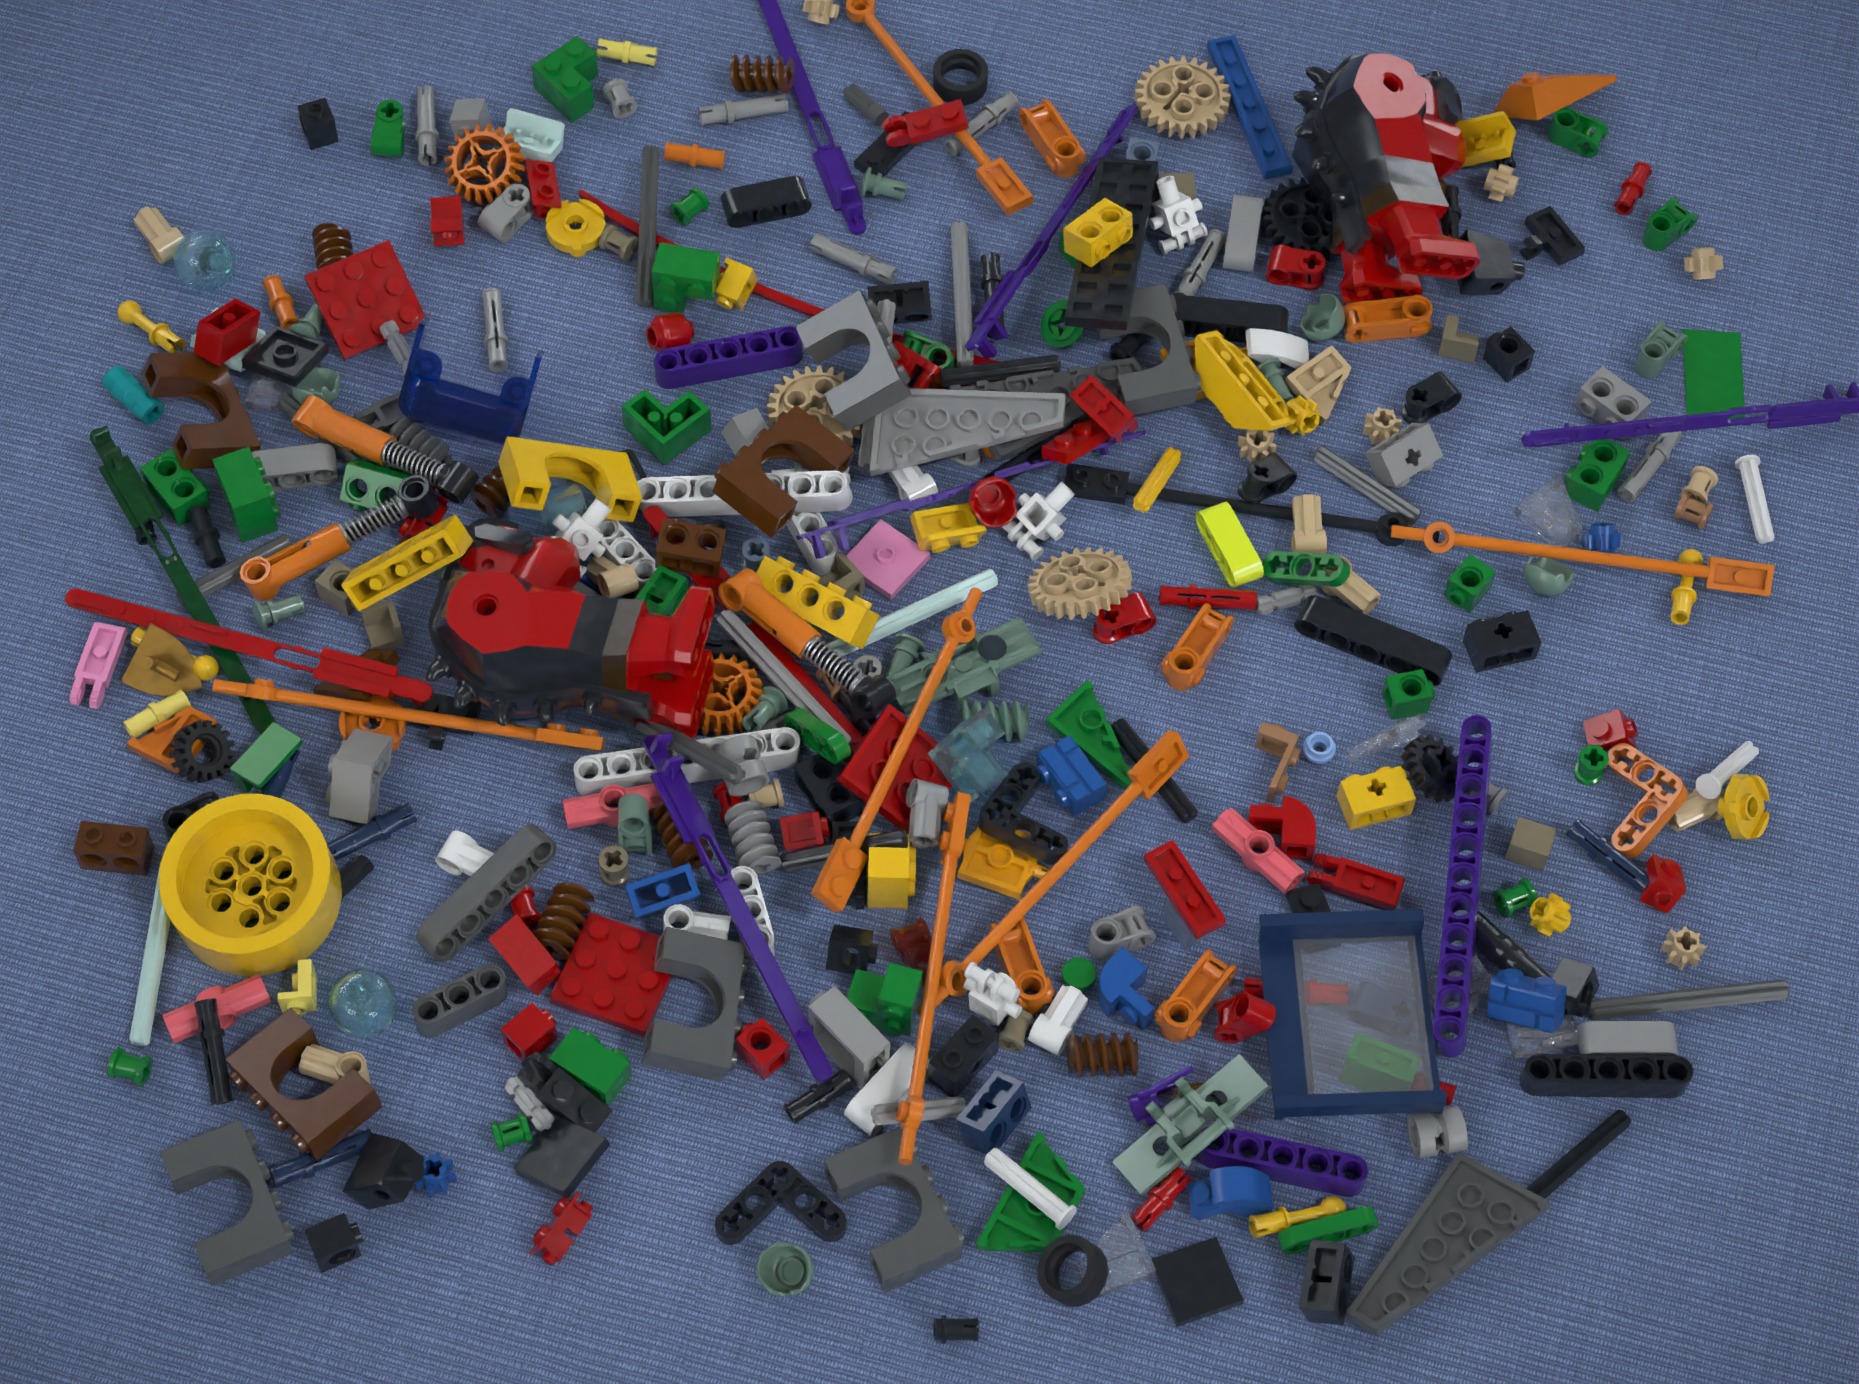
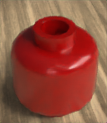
M680 312L653 317L650 325L647 327V341L650 347L657 352L667 348L689 345L694 337V327L692 322L687 320Z

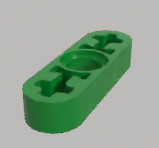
M1273 551L1265 557L1262 563L1264 574L1272 581L1283 584L1338 587L1344 584L1350 575L1348 563L1335 554ZM1306 562H1312L1311 571L1305 576H1300L1301 566ZM1281 563L1289 567V570L1286 568H1277L1276 572L1274 571L1275 566L1278 567ZM1336 566L1338 567V570L1333 571L1331 575L1322 570V567L1326 570H1334Z
M797 707L784 715L785 726L794 729L799 734L800 743L833 764H837L851 755V749L847 740L838 730L804 709Z
M1364 1206L1289 1227L1281 1231L1277 1238L1283 1254L1293 1255L1309 1250L1311 1240L1340 1242L1367 1234L1378 1228L1379 1221L1372 1206Z

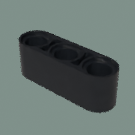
M789 176L734 187L723 192L720 197L727 223L733 228H742L800 216L807 213L812 206L804 179L799 176Z

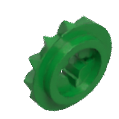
M1066 299L1051 304L1041 319V333L1044 340L1048 344L1061 349L1066 346H1074V342L1077 339L1083 338L1081 334L1083 328L1069 326L1065 327L1063 331V329L1055 325L1065 322V312L1068 303Z

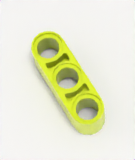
M1223 502L1197 511L1195 518L1198 529L1228 584L1235 588L1263 578L1264 570L1261 560L1230 504Z

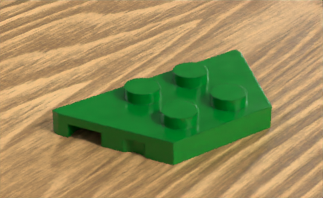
M1037 1131L1019 1166L1068 1206L1074 1205L1078 1207L1086 1188L1075 1175L1068 1171L1067 1164L1059 1155L1056 1156L1047 1145L1043 1134ZM1008 1184L976 1243V1249L980 1251L1043 1252L1047 1245L1056 1238L1063 1236L1068 1224L1063 1229L1058 1230L1056 1222Z

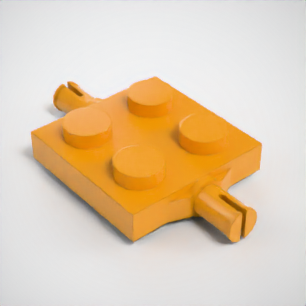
M977 826L975 832L968 839L964 838L963 861L958 870L957 878L1020 900L1026 884L1033 876L1041 879L1050 868L1038 864V859L983 833L979 826ZM1020 830L1015 831L1019 837L1027 838L1032 836Z

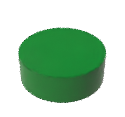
M1076 957L1065 963L1062 970L1064 986L1071 985L1082 993L1093 987L1096 969L1091 961L1082 957Z

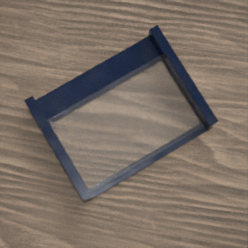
M1423 909L1259 914L1258 945L1263 999L1274 1004L1276 1008L1275 1020L1271 1027L1266 1030L1275 1120H1283L1284 1117L1421 1112H1437V1114H1442L1447 1100L1445 1090H1440L1422 945Z

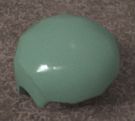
M1323 293L1320 295V302L1318 304L1307 305L1306 314L1301 319L1300 329L1312 341L1328 340L1343 329L1346 315L1338 298L1334 294Z
M314 368L296 387L292 386V395L300 404L304 402L308 395H313L331 405L339 396L340 374L329 368Z
M1530 557L1523 568V576L1531 589L1541 595L1557 596L1564 593L1575 577V572L1572 569L1546 557H1539L1535 563H1532L1534 557Z
M776 1242L771 1244L760 1254L756 1265L758 1281L768 1292L780 1297L800 1295L801 1292H804L811 1285L815 1272L812 1257L801 1246L793 1243Z

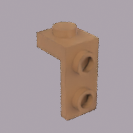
M1262 722L1258 730L1255 748L1282 758L1267 794L1266 800L1273 803L1276 794H1283L1290 777L1285 775L1289 766L1295 768L1300 757L1301 750L1297 748L1299 735L1287 731L1280 725Z

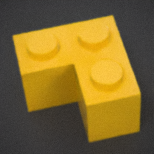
M909 840L907 848L869 847L867 908L908 909V896L915 897L916 847H910Z

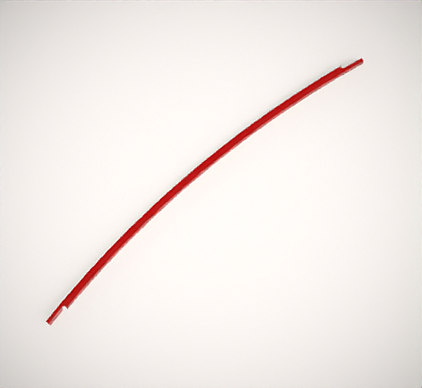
M582 189L579 190L580 199L589 200L600 206L604 217L639 237V224L624 216ZM656 234V247H659V243L677 245ZM721 266L720 274L722 272L725 273L726 268ZM756 283L752 291L753 294L810 317L824 311L822 308L759 283ZM893 333L892 343L894 344L895 341L903 344L905 336ZM950 349V351H951V352L953 353V355L955 356V358H956V363H957L956 350ZM938 354L936 358L947 360V354ZM974 355L973 365L1001 362Z

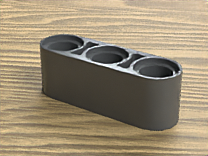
M487 964L417 999L412 1009L417 1031L422 1036L433 1038L500 1005L505 1001L508 993L504 971L497 965ZM490 982L498 983L495 988L487 989L484 987V985ZM462 997L468 999L463 1004L453 1003V1001L457 998ZM428 1013L437 1014V1016L431 1020L422 1019V1017Z

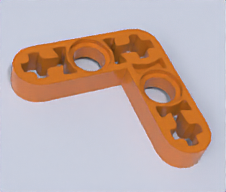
M1619 743L1609 750L1608 765L1616 775L1644 792L1645 796L1612 835V844L1614 848L1627 858H1634L1644 851L1685 802L1688 790L1677 775L1631 745ZM1620 757H1628L1633 764L1632 768L1622 761L1618 762V759ZM1644 770H1655L1652 779L1647 782L1639 781V776ZM1662 782L1670 789L1676 788V792L1674 794H1666L1661 787ZM1649 810L1658 811L1655 820L1650 823L1642 822L1645 812ZM1638 825L1643 832L1641 833L1638 829L1636 830L1634 827ZM1626 838L1634 840L1631 845L1623 843Z

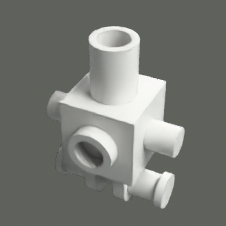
M1174 176L1160 178L1157 181L1161 199L1152 203L1156 216L1149 219V224L1153 230L1160 228L1161 231L1170 235V238L1158 241L1161 253L1166 255L1175 248L1178 251L1184 249L1185 243L1189 246L1195 244L1196 239L1208 236V231L1203 222L1198 223L1195 212L1202 209L1200 200L1198 198L1191 200V197L1178 192Z
M1060 482L1047 497L1037 492L1032 497L1024 493L1017 500L1022 506L1016 514V517L1020 520L1018 524L1011 520L1008 525L1000 528H1004L1008 533V539L1011 542L1017 541L1016 547L1020 551L1025 550L1034 561L1044 552V549L1034 542L1037 538L1046 541L1051 536L1057 541L1064 535V531L1059 526L1067 518L1060 510L1075 494L1063 482Z
M596 498L583 516H580L575 511H573L568 519L558 514L552 522L559 529L555 536L562 537L575 545L579 552V558L585 561L590 553L599 558L606 548L599 543L604 535L598 527L611 509ZM580 565V578L587 570V567L584 565Z
M971 962L965 970L964 977L967 979L963 986L970 991L968 994L969 1009L984 1017V1020L990 1025L998 1026L1007 1014L1017 1018L1022 1011V1006L1015 1003L1020 994V989L1017 988L1014 981L1005 973L998 972L997 974L989 968L983 970L975 962Z

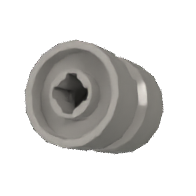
M739 735L729 738L715 748V752L740 765L742 770L745 771V778L741 779L740 784L733 785L724 780L731 796L738 797L752 794L761 790L769 783L768 772L764 762L758 760L761 757V753L755 737L752 735Z
M1458 1106L1444 1108L1442 1114H1437L1436 1112L1434 1116L1430 1112L1408 1115L1409 1140L1412 1151L1417 1159L1437 1156L1440 1150H1443L1446 1154L1467 1150L1468 1135L1466 1123Z

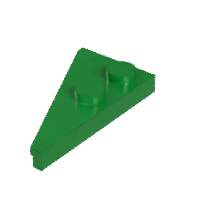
M1087 680L1046 718L1045 726L1061 739L1068 735L1071 736L1093 765L1126 790L1132 784L1128 775L1131 769L1128 764L1126 765L1114 731L1105 719L1104 709L1102 706H1099L1093 693V685Z

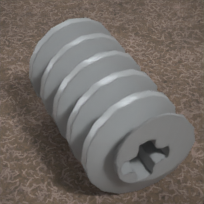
M745 801L731 807L726 812L724 821L728 826V834L732 838L731 844L735 849L736 859L739 861L738 866L750 867L757 875L766 874L776 870L782 862L780 857L776 856L778 853L777 847L772 845L774 837L772 834H769L771 830L769 823L765 822L767 814L765 811L760 810L762 803L759 801Z

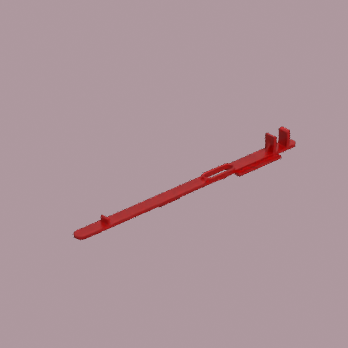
M649 506L644 510V519L650 525V537L652 539L659 536L662 520L669 519L658 506ZM671 542V544L675 545L681 544L680 542ZM722 566L719 578L686 573L697 586L712 588L716 603L723 611L729 610L718 596L720 585L731 578ZM755 621L746 625L847 732L852 739L849 746L853 755L864 737L777 639Z
M77 588L69 590L65 596L66 603L72 608L146 628L152 623L175 636L272 661L293 670L313 673L312 678L380 697H390L396 700L397 696L411 699L415 705L421 707L422 703L428 701L433 695V689L430 684L397 675L399 668L396 666L323 647L321 654L305 650L300 646L285 645ZM279 649H285L318 658L320 663L317 667L310 668L275 658V653Z

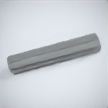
M957 1096L924 1100V1112L921 1121L958 1117L967 1106L965 1098ZM900 1102L876 1104L871 1110L873 1123L875 1125L900 1123L896 1121V1112Z

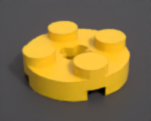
M569 199L561 201V209L551 208L547 214V239L556 249L570 253L573 257H582L587 251L593 250L599 245L600 237L606 229L603 211L598 205L586 199H579V202L569 203ZM577 223H581L582 225L580 229H571L570 224L577 225Z
M1733 774L1725 791V796L1718 801V813L1721 817H1724L1726 827L1731 837L1735 840L1757 839L1764 833L1767 827L1770 812L1764 811V801H1770L1769 791L1764 780L1758 775Z

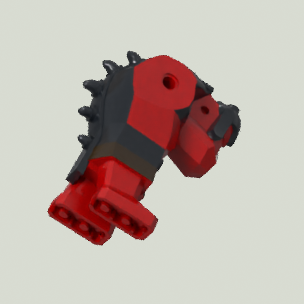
M1365 53L1348 56L1334 70L1329 69L1326 71L1316 66L1307 67L1305 70L1306 75L1315 83L1313 87L1315 90L1313 92L1307 90L1294 92V100L1303 106L1305 115L1303 122L1294 130L1297 140L1292 157L1303 176L1331 209L1332 237L1330 253L1341 254L1345 274L1339 284L1344 303L1421 295L1423 290L1419 275L1456 280L1468 276L1481 263L1476 244L1443 235L1439 222L1449 208L1439 180L1454 175L1462 167L1467 151L1462 130L1456 126V123L1463 116L1461 99L1453 83L1444 78L1440 71H1432L1426 75L1422 74L1419 76L1415 72L1413 63L1383 53ZM1395 255L1399 267L1389 264V261Z
M501 518L477 519L469 526L463 525L473 539V542L465 554L460 557L461 561L454 560L447 564L443 579L440 581L438 594L434 606L431 608L428 622V630L436 654L434 655L435 660L430 664L425 675L428 682H434L443 676H446L448 679L453 677L458 687L453 700V705L456 709L464 708L470 701H478L494 713V718L500 726H506L511 720L540 717L543 722L550 724L554 713L582 707L587 716L598 711L635 728L637 720L667 725L692 739L696 737L715 667L712 650L704 649L715 608L712 588L691 585L672 617L650 613L644 600L590 596L574 590L573 587L581 579L579 552L575 545L562 537H532L530 532L518 530L517 523ZM664 672L672 673V675L664 674Z

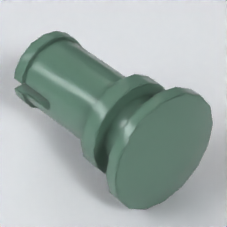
M868 167L861 185V195L865 197V193L868 191L872 192L873 196L876 197L877 194L904 201L905 192L894 190V188L906 191L908 182L882 177L883 173L879 172L878 175L871 174L872 168Z
M316 302L313 303L305 317L300 318L297 323L290 326V331L317 340L324 319Z
M1278 358L1269 359L1258 365L1259 371L1278 392L1285 403L1288 402V399H1294L1282 378L1284 373L1281 369H1278L1281 365V361Z
M295 594V596L275 602L267 600L265 605L262 606L257 600L253 601L254 618L262 632L267 631V624L269 623L274 626L278 624L279 620L305 614V607L300 594Z
M906 633L896 634L895 640L898 644L893 648L894 656L884 677L911 666V663L917 660L918 653L925 650V644L912 635Z
M765 686L761 689L764 695L757 698L759 703L742 719V724L747 731L750 732L755 725L756 727L752 732L760 731L769 719H774L777 715L783 714L787 710L788 700L776 687Z

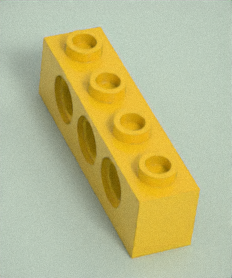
M454 514L356 567L350 572L341 586L358 611H361L462 557L472 544L473 539L457 515Z
M764 556L756 573L760 576L766 590L802 619L863 650L880 617L879 614L870 610L872 603L856 595L853 600L844 597L847 590L829 582L827 587L819 584L820 576L806 569H803L801 574L794 571L793 569L796 564L781 556H778L776 561ZM793 580L791 590L786 593L788 583ZM818 594V601L812 606V598ZM844 607L843 616L837 619L839 609Z

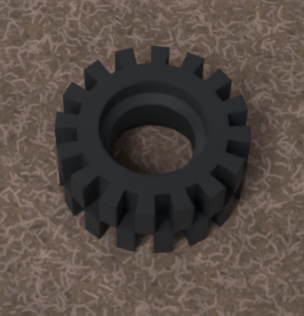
M206 720L194 722L176 732L174 735L176 739L170 742V747H174V750L169 752V758L175 757L176 762L171 764L174 769L177 767L181 769L177 774L181 777L187 775V781L194 782L197 780V783L210 781L224 775L227 772L225 769L230 768L233 764L230 758L235 757V751H230V747L235 745L234 741H228L226 738L230 735L228 730L222 732L220 730L222 725L219 723L212 725V721ZM197 739L207 741L212 747L213 756L207 764L197 762L192 755L191 748Z

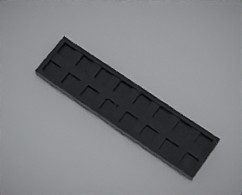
M1099 157L1088 210L1104 198L1132 213L1133 237L1093 267L1077 259L1065 312V326L1127 331L1158 176V161Z

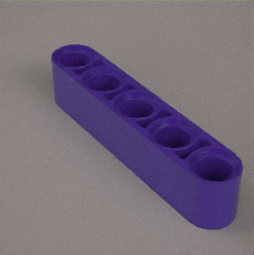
M784 326L667 348L659 351L654 358L655 379L661 388L675 389L791 367L801 362L803 358V343L796 327Z
M1227 1129L1213 1141L1221 1149L1212 1151L1206 1147L1196 1155L1198 1161L1209 1168L1250 1167L1269 1175L1270 1181L1344 1197L1358 1195L1362 1191L1368 1175V1165L1360 1156L1232 1129L1231 1131ZM1250 1150L1255 1154V1157H1243L1239 1151ZM1283 1157L1287 1159L1290 1164H1277L1274 1161V1158ZM1317 1164L1323 1168L1324 1172H1313L1309 1169L1308 1165ZM1353 1172L1358 1176V1179L1349 1180L1343 1173Z

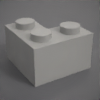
M354 729L347 740H342L337 754H332L328 764V773L332 774V781L326 792V802L330 803V817L362 824L369 823L378 810L380 780L391 765L392 736Z

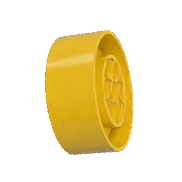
M250 793L228 796L199 809L174 833L164 851L160 864L159 890L162 904L181 938L191 952L202 962L230 975L253 977L259 974L260 976H266L287 970L297 965L298 960H305L329 935L338 917L342 899L341 877L338 866L316 823L294 804L265 794ZM255 856H264L259 863L250 864V861ZM227 871L233 872L229 879L219 880L223 873ZM283 871H292L288 878L278 879V876ZM262 887L258 894L254 896L247 895L252 888ZM231 903V906L226 911L217 912L220 905ZM280 903H290L287 909L275 911ZM259 919V922L254 927H245L249 920Z

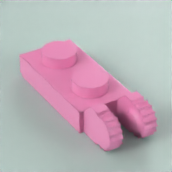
M94 622L74 674L75 681L69 700L72 705L78 706L81 704L85 694V686L89 684L94 685L89 698V707L93 709L100 708L105 696V688L109 686L128 635L126 627Z

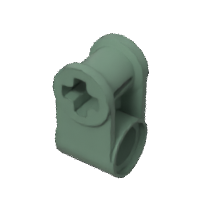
M1659 321L1650 335L1642 342L1634 363V369L1642 377H1657L1668 363L1680 353L1688 336L1684 333L1679 335L1666 327L1664 321Z
M627 794L621 797L618 802V846L622 847L626 852L646 851L647 854H653L648 802L645 797L639 794Z

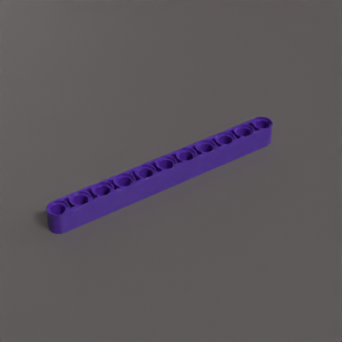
M1471 715L1463 721L1459 746L1433 1022L1435 1048L1439 1054L1448 1058L1456 1057L1464 1051L1467 1038L1493 747L1491 723L1486 717L1481 715ZM1478 733L1483 735L1479 738L1471 737V735ZM1473 762L1481 764L1477 767L1468 766V764ZM1471 791L1478 792L1475 796L1465 795ZM1470 820L1476 822L1475 824L1470 826L1462 824L1463 822ZM1464 850H1470L1473 852L1470 855L1459 854ZM1461 880L1470 881L1469 884L1463 886L1456 884ZM1458 910H1465L1468 912L1463 916H1457L1454 914V912ZM1457 940L1465 942L1464 945L1458 947L1451 945L1452 942ZM1452 971H1460L1463 973L1459 977L1453 978L1448 976V974ZM1449 1002H1457L1460 1004L1458 1007L1453 1009L1445 1007V1005ZM1447 1033H1454L1457 1035V1037L1453 1040H1445L1441 1038L1443 1035Z

